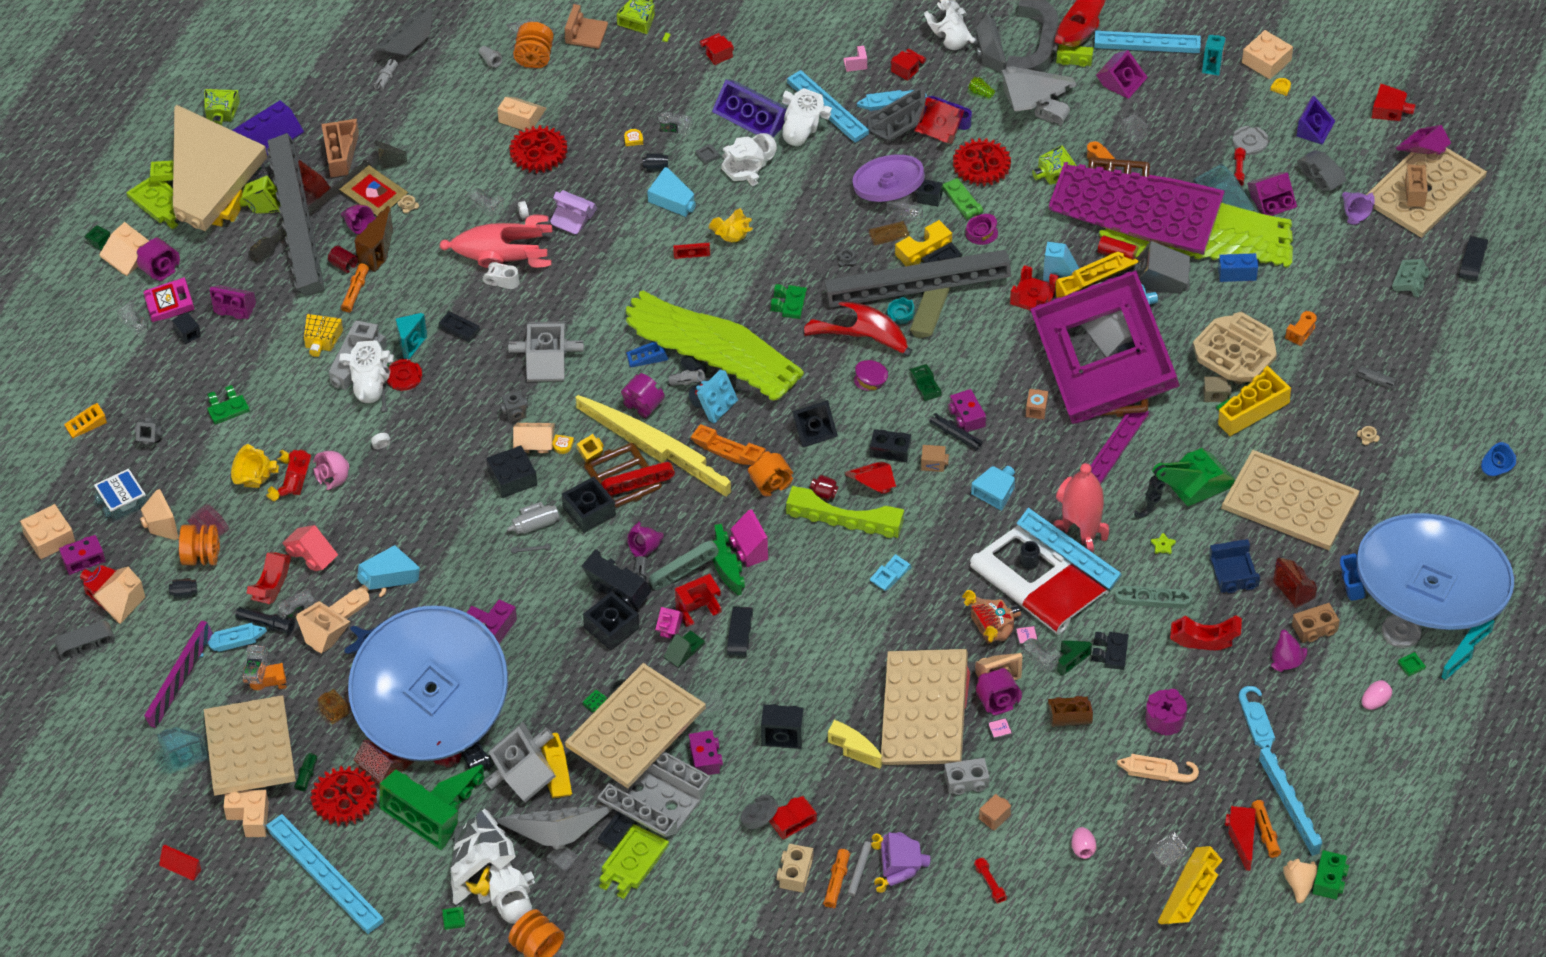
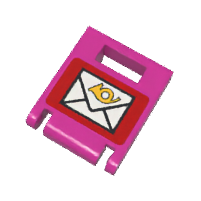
M185 277L143 292L152 322L195 310ZM178 293H186L187 298L180 301Z

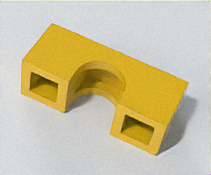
M938 220L925 227L924 239L926 241L917 242L909 236L896 243L895 256L905 266L920 264L921 258L952 242V232Z

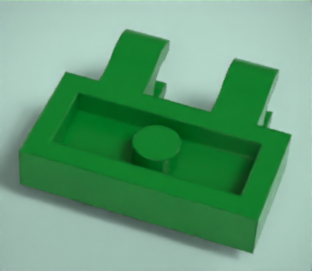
M775 284L774 297L776 298L771 300L770 311L781 312L782 317L800 319L807 288L789 285L788 289H786L783 285ZM777 298H784L785 303H783L780 299Z
M232 385L225 387L229 400L219 403L215 392L207 394L211 405L207 410L214 425L250 412L243 395L236 396Z

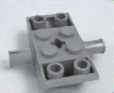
M566 321L529 322L527 324V339L517 342L509 341L508 349L509 353H526L527 382L565 381V354L567 352H584V340L567 341Z
M523 722L518 724L490 749L489 754L498 769L485 779L486 784L491 789H494L505 779L524 802L528 801L556 777L541 752V747L554 738L552 732L545 727L544 730L533 738Z

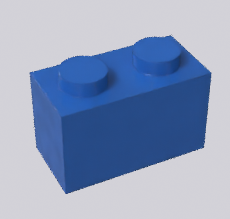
M1256 253L1219 255L1218 273L1220 282L1257 281L1258 262Z

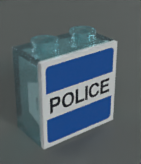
M129 469L94 485L96 491L94 498L97 504L103 505L104 515L106 518L110 517L113 522L141 510L147 502L144 491Z

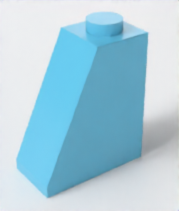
M666 167L647 191L648 202L686 217L689 212H693L695 209L694 193Z
M1047 242L1043 281L1049 283L1050 274L1057 275L1059 278L1072 276V272L1079 269L1067 245Z
M394 545L359 564L357 579L369 590L411 584L419 580L420 567Z

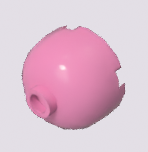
M324 451L315 455L313 463L316 462L317 468H313L314 474L320 484L323 481L327 485L326 490L336 488L346 481L349 463L339 452ZM333 477L334 479L332 483L325 482L326 478Z

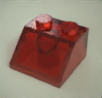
M1280 557L1276 559L1273 582L1294 607L1298 608L1315 599L1317 586L1313 580L1306 576L1303 568L1292 560Z
M370 739L363 740L353 759L361 770L371 774L373 780L381 783L394 770L402 773L415 762L391 755L375 745Z

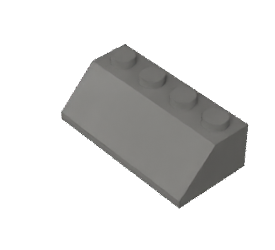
M1122 310L1081 324L1105 357L1114 355L1117 352V347L1122 344L1132 342V336Z

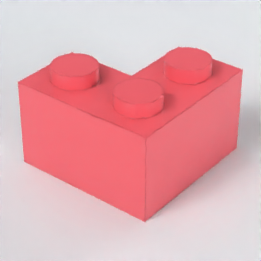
M315 525L297 528L282 542L290 556H302L306 560V565L314 571L323 570L338 556Z

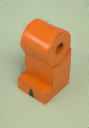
M1093 141L1087 145L1088 160L1091 157L1115 159L1101 143ZM1096 165V168L1103 167V170H1106V166Z
M1310 311L1303 312L1295 326L1290 324L1287 327L1285 339L1302 346L1315 329L1316 315Z
M283 663L262 666L258 670L257 677H247L250 688L253 690H262L265 687L278 685L279 689L287 688Z

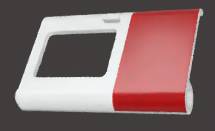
M1019 525L981 552L975 553L970 560L972 569L1057 635H1060L1067 629L1073 616L1103 594L1107 595L1109 593L1105 587ZM1015 538L1020 539L1024 543L1034 541L1040 548V556L1051 563L1054 568L1033 583H1029L996 558L993 553Z

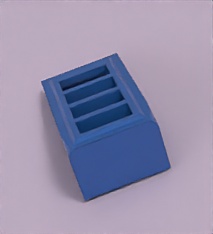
M655 341L626 352L630 367L669 360L666 349L657 345ZM632 355H637L638 359L633 361Z

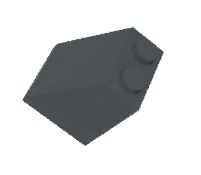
M1150 241L1136 258L1138 263L1133 266V271L1137 272L1141 284L1144 285L1147 291L1181 293L1183 289L1188 287L1190 282L1188 278L1191 269L1190 256Z

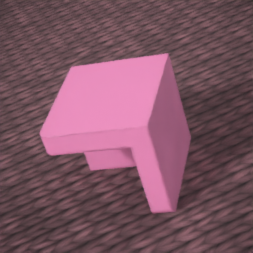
M857 46V56L844 58L846 72L867 69V55L864 46Z

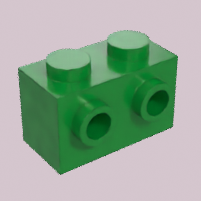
M1322 851L1312 894L1335 900L1338 898V893L1343 894L1345 882L1342 881V877H1347L1349 865L1346 864V855Z

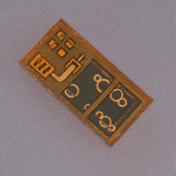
M904 221L869 229L874 245L909 237Z

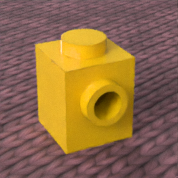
M594 434L577 443L576 448L585 462L603 454L604 445L598 437L595 438Z

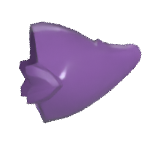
M1344 192L1342 194L1344 211L1348 216L1347 223L1359 224L1360 221L1370 216L1375 203L1373 193L1365 195L1358 192Z

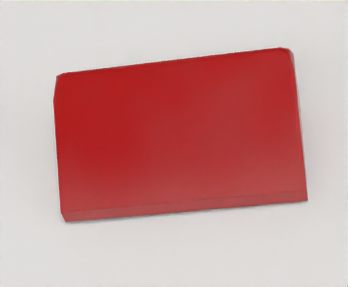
M710 242L673 245L674 258L710 256Z
M162 846L159 866L194 881L201 871L199 859L170 846Z

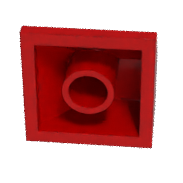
M879 461L845 472L847 477L874 491L880 492V494L890 492L892 487H896L891 465Z

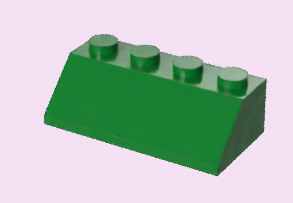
M394 770L380 783V809L442 850L458 824V810L398 770Z

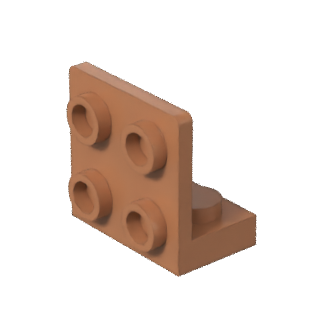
M574 4L564 28L565 41L567 44L599 49L607 30L608 22L583 18L581 5Z

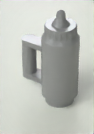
M542 502L519 509L521 515L512 520V525L507 530L515 531L519 535L555 524L557 520H560L558 510L555 505L544 507Z

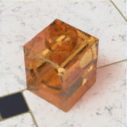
M335 689L323 693L317 699L319 710L332 725L349 715L347 703Z

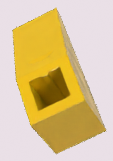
M552 733L554 738L541 747L542 754L556 775L547 785L552 798L571 796L572 790L564 747L559 734Z

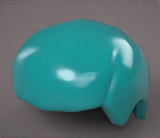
M905 297L895 299L889 303L887 314L896 324H907L915 315L914 303L912 299L908 300Z

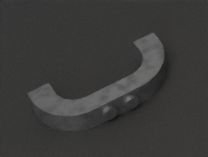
M1020 0L1018 17L1034 19L1043 27L1038 50L1030 56L1018 57L1008 55L1006 68L1015 66L1017 68L1044 72L1052 62L1053 53H1057L1058 43H1055L1058 15L1055 8L1046 0Z

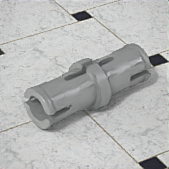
M389 59L384 69L380 70L379 77L373 85L375 89L378 90L381 86L380 90L383 91L388 81L392 80V74L398 67V63L395 60L392 62V59Z
M685 370L682 373L671 374L668 380L671 386L690 385L694 382H702L705 379V374L702 370Z

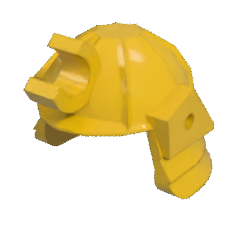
M741 208L735 210L725 221L720 217L714 218L708 227L716 235H720L721 238L729 242H738L746 236L747 232L753 230L752 227H749V222L752 219L747 218Z
M249 444L244 445L238 451L231 468L233 483L244 484V487L260 488V484L265 483L271 473H279L277 461H270L264 455V451L255 449Z

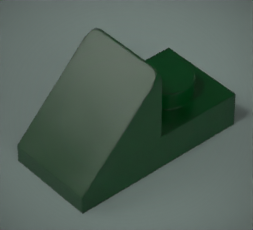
M691 630L683 637L676 634L663 657L679 668L705 645V640Z
M1061 641L1060 651L1064 655L1058 660L1057 672L1064 676L1090 656L1092 643L1088 641Z

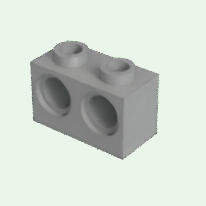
M985 758L946 763L944 765V775L949 794L961 795L966 791L974 790L981 792L989 788V774Z

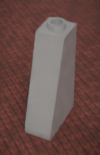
M349 333L329 370L331 384L335 388L340 387L344 390L353 383L350 366H344V361H339L340 354H351L355 346L352 344L351 338H349ZM379 333L378 342L384 351L387 348L386 337Z

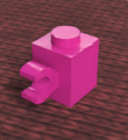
M661 607L655 630L660 632L661 637L671 639L672 635L675 636L679 633L683 613Z

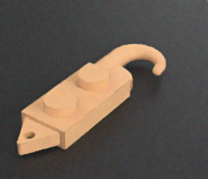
M362 585L329 608L348 619L369 603L370 598L367 592L369 589ZM386 587L381 588L382 591L379 594V597L385 595Z
M1131 754V757L1117 760V765L1126 770L1128 775L1162 781L1192 782L1199 774L1198 767L1192 762H1186V765L1193 769V773L1186 775L1178 773V767L1172 760Z

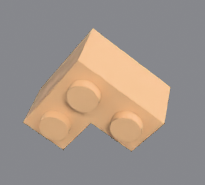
M244 790L225 794L224 811L226 820H243L245 837H266L269 806L266 790Z

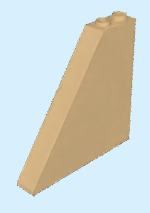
M176 105L174 110L173 208L175 217L181 222L184 221L191 224L196 229L206 231L268 158L266 147Z

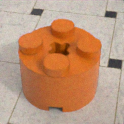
M764 452L760 459L747 470L750 478L763 496H771L770 492L776 489L782 491L793 481L792 474L794 473L779 453Z

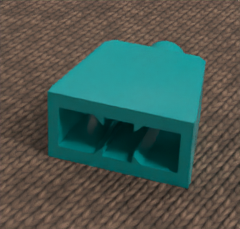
M1208 35L1202 73L1220 75L1226 37ZM1216 57V63H1211L1210 58Z

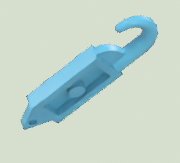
M913 90L867 94L864 99L857 102V107L868 109L869 111L880 110Z
M249 623L214 632L207 644H209L212 650L220 652L256 643V639L266 633L267 630L265 627Z
M1254 686L1243 687L1239 692V701L1254 743L1262 749L1268 747L1271 750L1275 736L1264 706L1257 702H1248L1246 694L1250 691L1257 693L1258 696H1261L1262 693Z

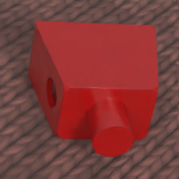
M1380 83L1373 106L1372 118L1401 121L1403 113L1414 114L1416 105L1406 103V92Z

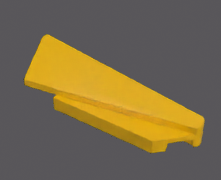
M1116 252L1072 272V276L1056 280V298H1062L1075 291H1081L1091 285L1102 282L1135 266L1138 260H1131L1124 257L1123 253Z
M1211 846L1195 848L1158 920L1159 924L1184 923L1191 920L1218 877L1214 870L1222 862V859Z

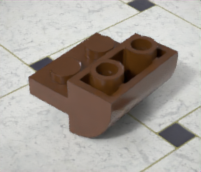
M1088 696L1048 699L1051 727L1092 724L1093 710Z

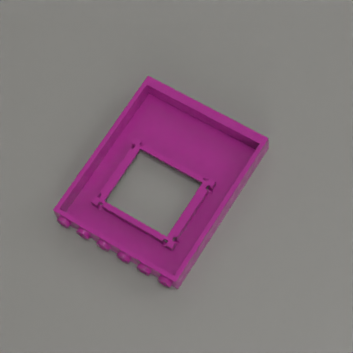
M1136 271L1127 272L1122 276L1108 279L1097 285H1091L1081 291H1075L1070 295L1056 298L1051 302L1039 304L1030 309L1072 424L1086 421L1180 387ZM1122 310L1136 347L1080 367L1067 329Z

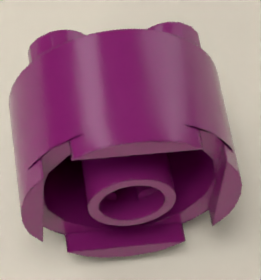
M158 237L140 246L136 252L138 255V267L154 280H165L175 273L176 270L174 268L176 264L179 265L180 263L179 253Z
M643 373L636 374L621 390V394L625 399L623 404L629 409H637L638 414L643 418H647L665 399V395L661 388L658 390L655 387L657 383Z
M1006 668L979 676L976 694L988 713L991 712L996 716L1013 710V705L1016 702L1019 704L1021 701L1022 691Z
M1176 689L1159 690L1150 694L1145 715L1147 726L1152 731L1161 735L1178 733L1186 721L1187 703Z

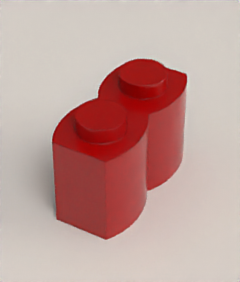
M804 796L795 797L787 805L778 807L777 812L769 820V823L784 840L817 821V813Z

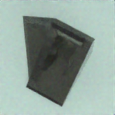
M377 140L374 141L375 154L381 171L405 166L408 163L405 151Z

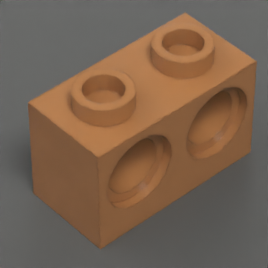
M1407 164L1405 175L1407 206L1425 207L1428 193L1426 165Z
M1326 603L1293 614L1292 626L1302 643L1306 641L1314 642L1321 636L1335 634L1338 631L1340 620L1330 603Z

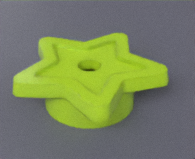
M1164 533L1159 538L1151 539V543L1155 545V553L1171 554V547L1176 543L1175 540L1168 539Z

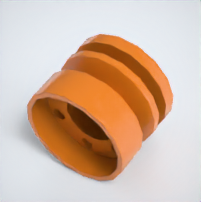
M528 22L521 25L517 31L513 51L516 62L523 67L542 68L547 65L550 60L554 39L551 29L539 22Z
M182 525L179 535L181 564L196 565L198 557H200L202 565H206L207 561H209L210 565H216L220 551V538L217 526L210 525L208 529L206 525H202L200 533H198L196 525Z
M533 909L525 913L514 924L509 933L508 941L519 952H523L525 957H552L560 949L565 936L564 932L554 923H549V919L539 910Z

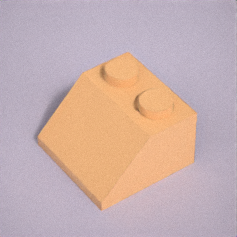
M505 97L498 107V119L500 123L524 131L525 128L531 130V127H535L545 112L546 107L516 97Z
M124 222L111 234L100 253V257L119 272L128 276L138 267L137 249L149 240Z
M517 422L513 427V448L522 445L525 453H529L530 450H537V453H549V450L553 449L555 423Z

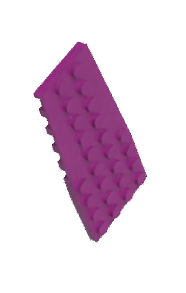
M1064 162L1049 203V210L1145 241H1153L1161 245L1204 255L1225 195V190L1154 175L1144 177L1140 176V173L1135 172L1125 174L1121 170L1116 169L1112 172L1103 170V167L1093 169L1086 168V165L1083 164L1074 166Z

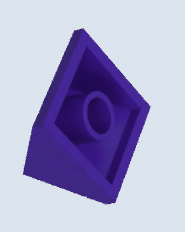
M1315 96L1311 97L1299 119L1297 137L1323 145L1335 123V119Z

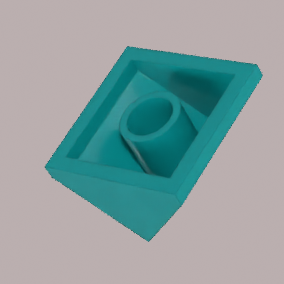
M423 313L395 318L398 340L404 359L409 360L427 338L425 315Z

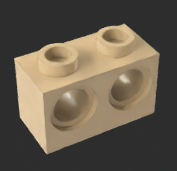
M789 844L787 851H783L781 859L783 867L779 868L777 872L780 888L804 893L813 861V848Z

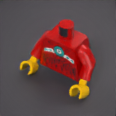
M284 450L279 452L282 456L277 458V460L288 464L283 486L279 487L278 490L272 486L268 488L267 491L269 493L266 496L270 500L276 501L280 496L288 494H301L311 460V455L305 450H293L290 453Z

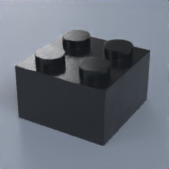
M522 445L486 458L488 473L502 498L537 486L536 471Z
M594 476L562 493L563 509L583 533L616 516L615 501Z
M610 592L583 613L584 628L609 650L614 649L640 628L639 614L613 592Z
M763 704L761 746L802 749L804 707Z

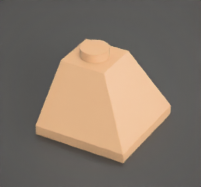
M156 490L141 508L143 516L140 518L141 524L144 529L148 528L151 534L177 540L179 537L174 516L161 490Z
M129 567L118 569L93 597L117 623L121 624L145 598V593L141 580Z
M320 601L301 611L296 616L305 642L320 653L331 648L350 624L349 620Z
M1021 653L982 658L976 662L975 673L979 678L984 673L988 674L1001 668H1006L1014 680L1020 679L1023 656Z

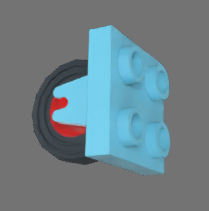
M719 370L711 379L697 383L689 391V399L692 405L703 408L708 420L712 423H716L738 401L728 375L724 370Z

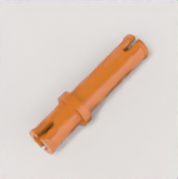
M359 264L355 275L351 277L350 287L340 308L342 311L351 313L359 291L365 284V277L369 271L367 265Z
M1254 801L1251 807L1256 809L1255 817L1262 834L1261 840L1266 845L1269 857H1278L1281 854L1277 842L1278 836L1273 831L1264 801Z
M846 849L838 850L835 864L832 865V875L823 905L826 907L836 908L844 876L847 875V864L851 855Z

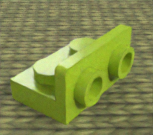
M1059 44L1056 63L1079 65L1081 67L1092 66L1094 47H1067Z
M174 160L151 162V182L173 180Z

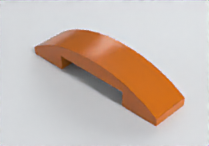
M702 424L698 426L691 436V440L703 449L739 464L754 465L760 459V456L766 452L765 448L752 443L744 446L718 436L715 429Z

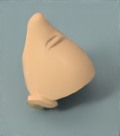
M1299 859L1290 860L1283 867V873L1293 889L1296 902L1303 903L1315 882L1317 865L1314 861L1308 864L1300 862Z

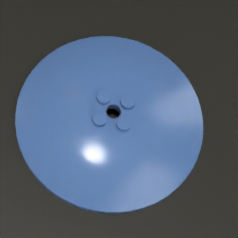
M1412 513L1386 519L1366 533L1357 553L1358 574L1368 593L1391 613L1421 626L1446 630L1479 626L1498 616L1509 603L1513 593V570L1502 549L1480 530L1450 517L1436 514Z
M445 606L412 608L384 621L362 643L350 670L348 684L349 702L355 720L361 730L382 750L391 755L413 761L444 759L474 745L495 723L507 695L508 670L505 656L495 636L475 617L463 611ZM436 684L437 688L434 692H427L428 685Z

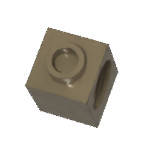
M1204 377V402H1224L1228 396H1231V384H1228L1225 377Z

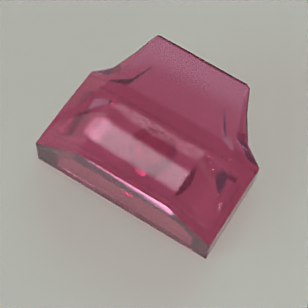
M204 504L196 510L187 520L190 525H196L199 533L202 525H206L208 529L210 525H216L219 537L229 530V526L223 517L208 504Z

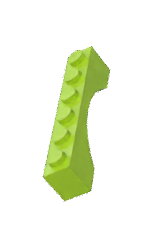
M792 486L786 502V514L794 518L803 517L808 518L812 522L822 521L831 526L840 525L850 530H864L868 534H882L887 538H898L904 522V509L883 506L866 511L845 510L824 502L811 489Z

